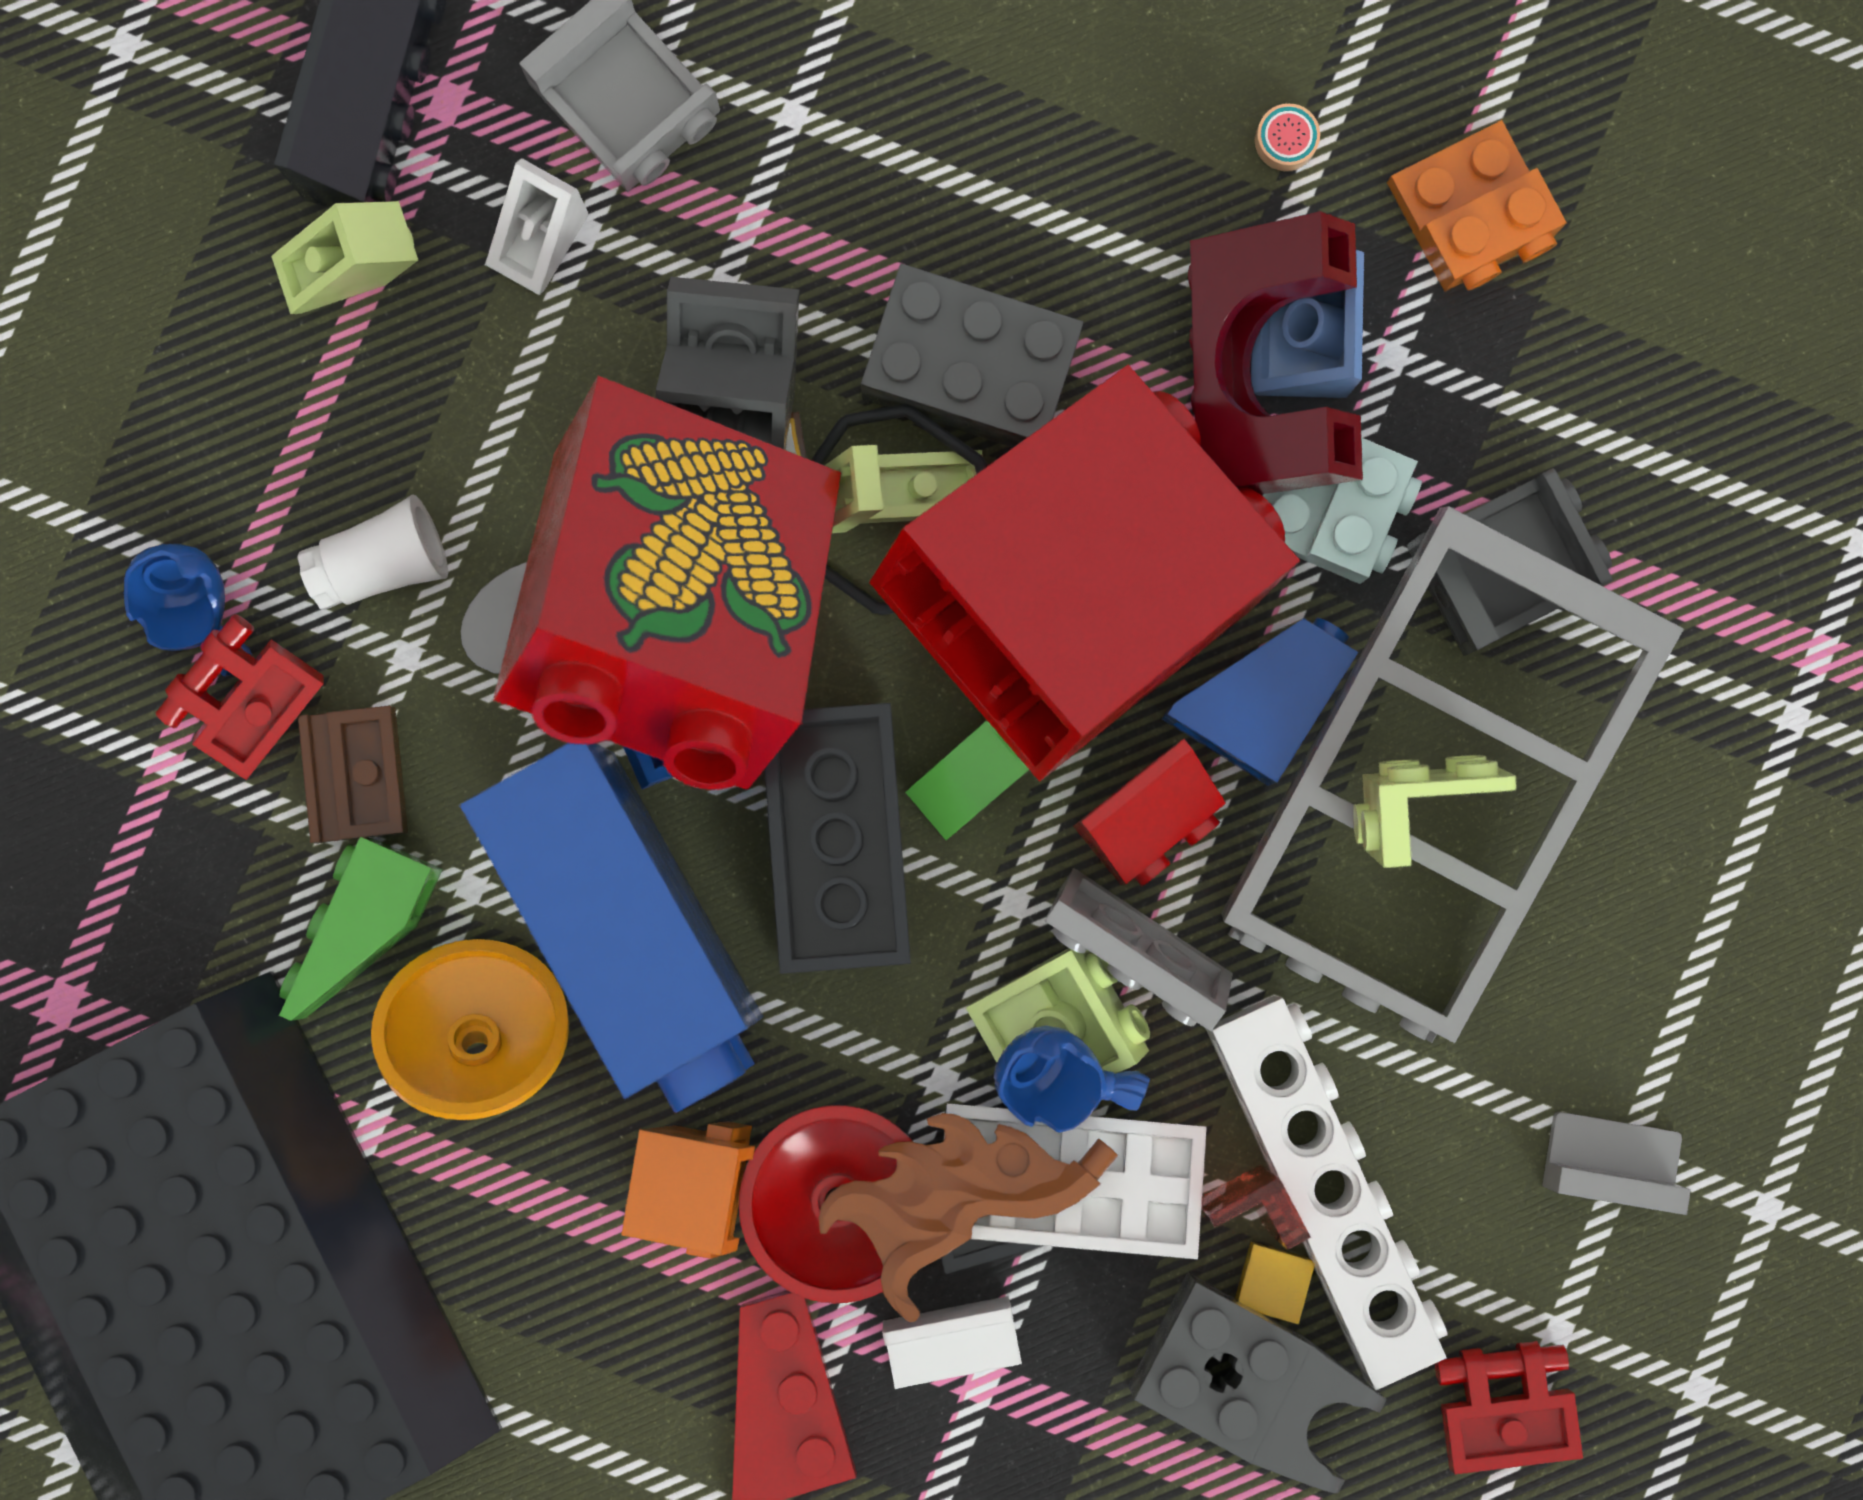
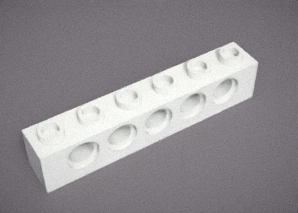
M1272 996L1219 1020L1212 1031L1206 1029L1307 1254L1314 1262V1269L1364 1379L1376 1391L1446 1359L1447 1357L1439 1342L1440 1338L1447 1336L1445 1325L1431 1299L1421 1302L1411 1280L1420 1276L1416 1261L1404 1240L1396 1243L1393 1241L1384 1221L1393 1216L1390 1204L1379 1183L1375 1180L1368 1184L1357 1160L1366 1157L1365 1150L1351 1122L1348 1121L1340 1124L1330 1102L1339 1098L1337 1088L1324 1063L1321 1062L1315 1066L1312 1063L1303 1043L1312 1039V1035L1298 1005L1295 1003L1287 1007L1283 998ZM1283 1051L1291 1061V1074L1283 1084L1274 1087L1267 1086L1260 1073L1262 1061L1272 1052ZM1312 1111L1318 1121L1316 1136L1307 1144H1293L1287 1132L1290 1119L1298 1112ZM1327 1171H1340L1345 1181L1343 1194L1335 1202L1329 1204L1319 1203L1315 1196L1317 1179ZM1354 1231H1367L1371 1237L1369 1254L1359 1262H1346L1342 1255V1244L1345 1238ZM1382 1291H1395L1398 1297V1308L1395 1314L1385 1321L1371 1320L1369 1305L1373 1297Z

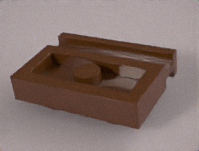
M389 705L298 716L310 843L318 844L331 841L353 840L360 837L371 838L408 833L396 708Z

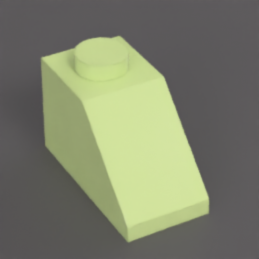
M399 201L335 203L271 256L290 314H301L385 286L418 261L413 237L407 227Z

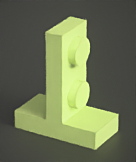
M877 445L851 446L824 465L841 472L832 533L847 532L861 523L913 521L976 475L975 466L954 451L878 455ZM975 450L982 455V450Z

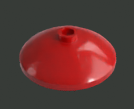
M826 1105L811 1108L789 1117L776 1126L761 1141L754 1151L753 1159L749 1160L742 1178L739 1194V1217L742 1232L751 1254L764 1272L776 1283L800 1297L822 1303H850L861 1301L883 1292L881 1285L883 1264L866 1232L853 1222L837 1220L831 1225L827 1234L820 1233L819 1215L821 1206L826 1200V1194L830 1189L853 1181L874 1182L886 1179L896 1171L897 1160L879 1156V1150L884 1146L897 1142H913L900 1127L889 1119L864 1108L848 1105Z

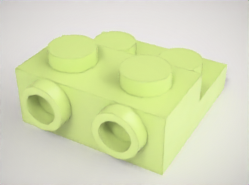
M1068 948L966 1007L967 1012L996 1062H998L1003 1050L1015 1037L1030 1028L1039 1026L1064 1028L1076 1035L1093 1051L1102 1069L1114 1072V1074L1136 1065L1149 1052L1144 1041L1150 1038V1030L1144 1016L1133 1004L1126 1007L1123 1006L1112 987L1118 980L1108 971L1107 966L1109 964L1089 950H1086L1085 953H1079Z

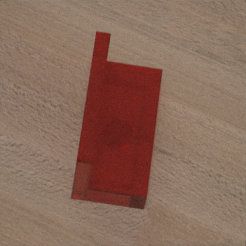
M1262 1165L1247 1171L1202 1196L1201 1214L1214 1227L1254 1207L1268 1234L1287 1250L1311 1238L1280 1178Z

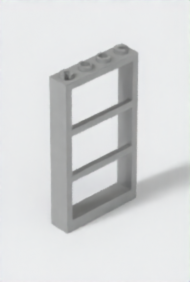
M1449 506L1440 507L1221 912L1224 922L1232 926L1228 935L1236 940H1241L1240 943L1256 952L1262 953L1267 944L1288 955L1285 966L1313 982L1319 983L1324 974L1345 985L1342 996L1370 1012L1376 1013L1379 1006L1383 1005L1402 1015L1403 1017L1399 1025L1423 1040L1426 1039L1433 1043L1438 1034L1455 1043L1684 629ZM1448 549L1643 650L1583 759L1570 754L1389 659ZM1378 678L1572 778L1512 887L1410 834L1412 860L1501 906L1443 1013L1251 913L1309 806L1354 829V804L1320 787Z

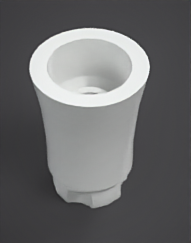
M415 495L407 497L383 513L348 530L321 539L319 545L302 550L297 556L304 586L309 596L317 603L319 609L322 610L329 609L342 602L349 605L376 594L412 584L445 579L448 576L447 560L436 527L427 509Z

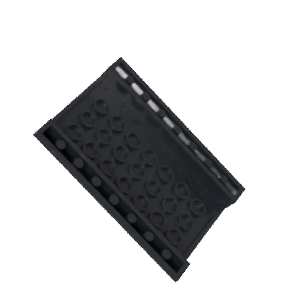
M273 971L194 1003L0 1104V1302L97 1500H384L432 1475L502 1430V1426L298 1020L290 1021L279 1016L286 1000L279 996L281 986Z

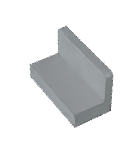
M1556 1112L1553 1115L1543 1187L1559 1194L1687 1215L1691 1189L1675 1184L1682 1143L1680 1133L1565 1112Z

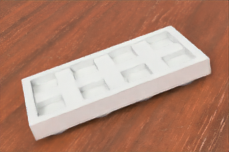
M947 1104L946 1113L956 1114L968 1119L979 1129L987 1144L996 1141L997 1137L994 1132L997 1126L1001 1124L1026 1133L1053 1159L1070 1164L1072 1161L1078 1163L1098 1138L1118 1154V1157L1098 1179L1101 1184L1077 1204L1058 1214L1036 1219L987 1215L979 1218L974 1223L971 1239L1198 1259L1207 1127L1089 1116L1075 1129L1059 1133L1042 1122L1035 1121L1033 1127L1027 1126L1016 1118L1009 1109Z

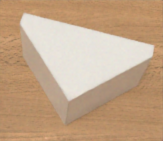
M522 158L516 162L485 265L540 295L546 289L589 215L578 190Z

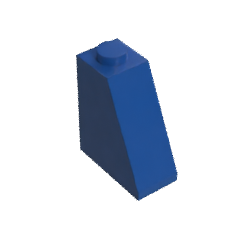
M1303 618L1175 702L1167 709L1162 720L1267 786L1273 785L1281 778L1358 652L1345 644L1349 636L1334 624L1321 618H1316L1312 624Z

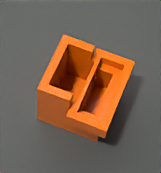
M727 1121L708 1124L707 1132L675 1125L639 1130L621 1235L686 1248V1254L708 1259L737 1251L739 1238L733 1236L746 1161L752 1160L755 1146L749 1145L752 1126Z

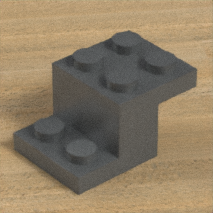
M670 277L667 289V347L656 387V399L786 450L788 429L795 397L799 289Z

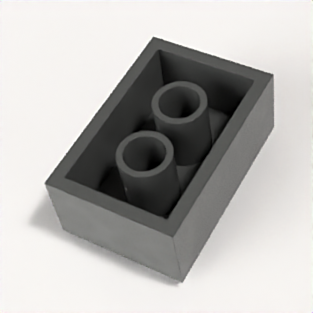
M900 263L861 382L862 399L885 407L902 404L910 405L938 424L1014 448L1054 418L1084 322Z

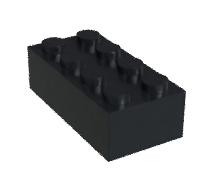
M891 703L804 709L801 724L765 768L780 974L911 964Z

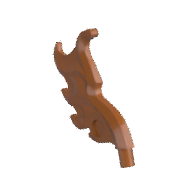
M941 1113L926 1119L928 1126L944 1129L945 1140L943 1142L932 1145L915 1142H897L881 1148L879 1156L897 1160L896 1171L886 1179L874 1182L853 1181L841 1185L831 1192L821 1206L819 1215L820 1233L827 1234L831 1225L837 1220L850 1221L861 1227L872 1241L882 1261L881 1285L884 1296L906 1321L915 1322L920 1317V1311L908 1297L907 1287L910 1278L919 1269L949 1254L970 1240L974 1223L979 1218L992 1215L1036 1219L1058 1214L1077 1204L1101 1184L1098 1179L1114 1162L1118 1154L1098 1138L1078 1163L1072 1161L1070 1164L1053 1159L1029 1135L1013 1127L999 1124L994 1132L997 1137L996 1141L987 1144L979 1129L968 1119L956 1114Z

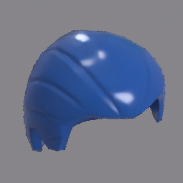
M162 544L149 547L132 559L124 577L126 615L130 621L136 619L143 626L147 642L150 645L169 651L199 647L213 629L220 631L224 627L221 624L225 609L224 583L218 567L205 553L184 544ZM243 644L241 646L242 649L252 656L250 648ZM223 669L220 673L225 677L232 676V674L225 669Z
M1053 1026L1030 1028L1015 1037L1003 1050L994 1071L995 1090L1001 1101L1016 1118L1033 1127L1035 1121L1042 1122L1059 1133L1073 1130L1083 1123L1096 1109L1101 1100H1112L1128 1110H1138L1145 1098L1150 1081L1149 1077L1139 1071H1124L1114 1074V1072L1103 1070L1093 1051L1079 1037L1064 1028Z

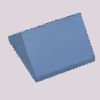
M1356 250L1357 288L1295 300L1281 307L1267 320L1256 338L1251 355V383L1255 395L1347 398L1362 380L1364 252Z

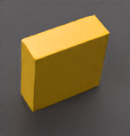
M1250 1242L1235 1298L1261 1314L1299 1324L1315 1266L1314 1262L1304 1256Z

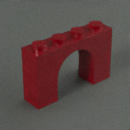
M1319 211L1190 240L1191 264L1188 269V282L1192 295V327L1189 341L1193 352L1194 389L1191 394V406L1200 432L1201 448L1237 488H1250L1261 495L1363 480L1360 415L1322 407L1270 416L1258 402L1252 388L1250 376L1251 355L1256 338L1264 324L1276 311L1295 300L1357 288L1355 224Z

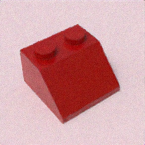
M1183 739L1170 747L1073 827L1120 885H1126L1135 878L1142 887L1171 864L1165 856V852L1183 838L1190 846H1193L1221 823L1214 813L1224 806L1226 802L1193 749Z

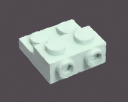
M1362 438L1363 480L1262 494V496L1271 503L1279 514L1285 530V543L1298 558L1361 584L1369 578L1372 570L1382 574L1386 569L1398 540L1387 533L1396 512L1407 516L1416 500L1422 481L1412 477L1418 461Z

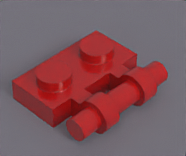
M233 614L220 631L213 629L202 642L200 648L203 653L186 675L177 674L165 689L168 697L156 711V716L164 724L172 728H177L188 713L204 722L194 735L192 745L247 780L322 687L324 675L272 639L255 659L241 647L254 631V627L243 617ZM225 669L239 680L220 702L207 692V689L221 671Z
M1538 1341L1517 1343L1516 1350L1483 1354L1480 1348L1460 1350L1459 1357L1448 1358L1435 1363L1436 1378L1439 1386L1463 1383L1465 1388L1466 1401L1441 1404L1449 1469L1454 1474L1583 1459L1575 1393L1568 1388L1548 1391L1546 1373L1569 1369V1359L1564 1344L1540 1347ZM1521 1377L1523 1394L1490 1398L1488 1380Z

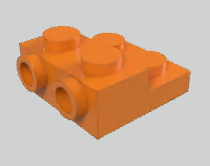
M1502 120L1392 175L1387 182L1444 292L1461 283H1464L1467 291H1470L1489 282L1502 273L1499 264L1518 254L1522 262L1525 263L1546 253L1557 245L1554 236L1567 223L1538 168L1531 171L1528 170Z

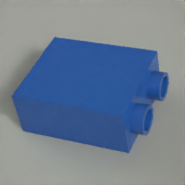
M568 743L459 805L624 1099L657 1081L673 1112L677 1113L746 1073V1069L755 1064L738 1033L749 1028L764 1016L613 752L596 743Z

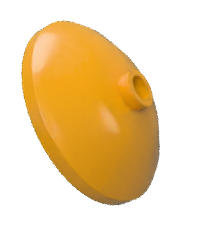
M472 939L456 941L421 954L403 967L389 982L374 1011L371 1029L372 1048L384 1080L392 1091L410 1106L429 1115L445 1119L474 1120L486 1118L508 1111L525 1102L551 1078L567 1046L569 1015L564 993L557 979L546 965L529 952L517 946L495 940ZM474 1043H484L487 1045L485 1050L480 1053L469 1054L466 1052L468 1047Z

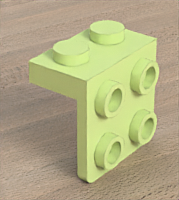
M1485 755L1445 758L1446 769L1429 770L1428 765H1419V760L1379 762V773L1362 774L1364 804H1354L1353 807L1356 843H1363L1364 850L1384 868L1412 866L1408 797L1516 790V775L1499 768L1497 761L1486 760Z

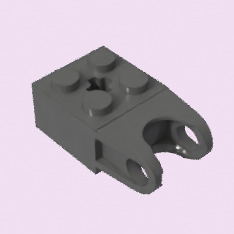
M1187 1272L1128 1384V1388L1135 1401L1243 1460L1331 1493H1339L1345 1479L1341 1478V1474L1324 1464L1309 1449L1307 1430L1312 1417L1318 1410L1332 1403H1347L1355 1407L1369 1408L1380 1413L1387 1400L1377 1390L1375 1391L1368 1383L1309 1341L1301 1333L1270 1316L1261 1314L1242 1304L1235 1297ZM1223 1353L1229 1354L1228 1361L1232 1365L1231 1370L1225 1376L1220 1375V1378L1212 1379L1211 1373L1205 1366L1208 1360L1213 1356L1221 1361Z

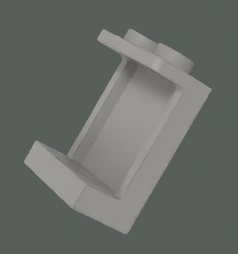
M632 0L589 1L519 63L529 85L627 193L639 182L642 186H646L656 180L670 163L668 157L686 141L692 145L704 138L716 124L717 118L715 115L720 112L716 92L707 83L703 86L635 12Z

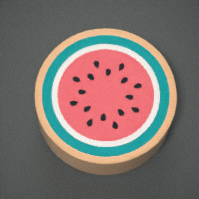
M1281 104L1270 109L1261 119L1255 134V147L1259 157L1269 167L1279 171H1293L1306 165L1313 157L1320 141V128L1316 118L1309 110L1297 104Z

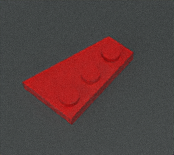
M787 1290L741 1304L732 1500H785L855 1479L857 1474L807 1299Z

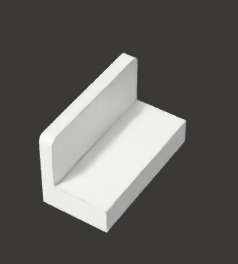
M1009 1296L920 1313V1317L915 1322H908L903 1317L884 1320L882 1334L884 1344L888 1350L895 1389L1022 1364Z

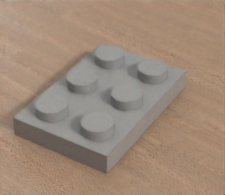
M1073 868L1060 887L1045 919V922L1054 927L1052 930L1054 936L1065 946L1076 952L1085 953L1086 950H1089L1109 964L1107 966L1108 971L1122 984L1135 990H1139L1143 986L1164 1000L1162 1002L1164 1009L1181 1023L1188 1026H1195L1196 1023H1199L1209 1031H1212L1226 1012L1233 973Z

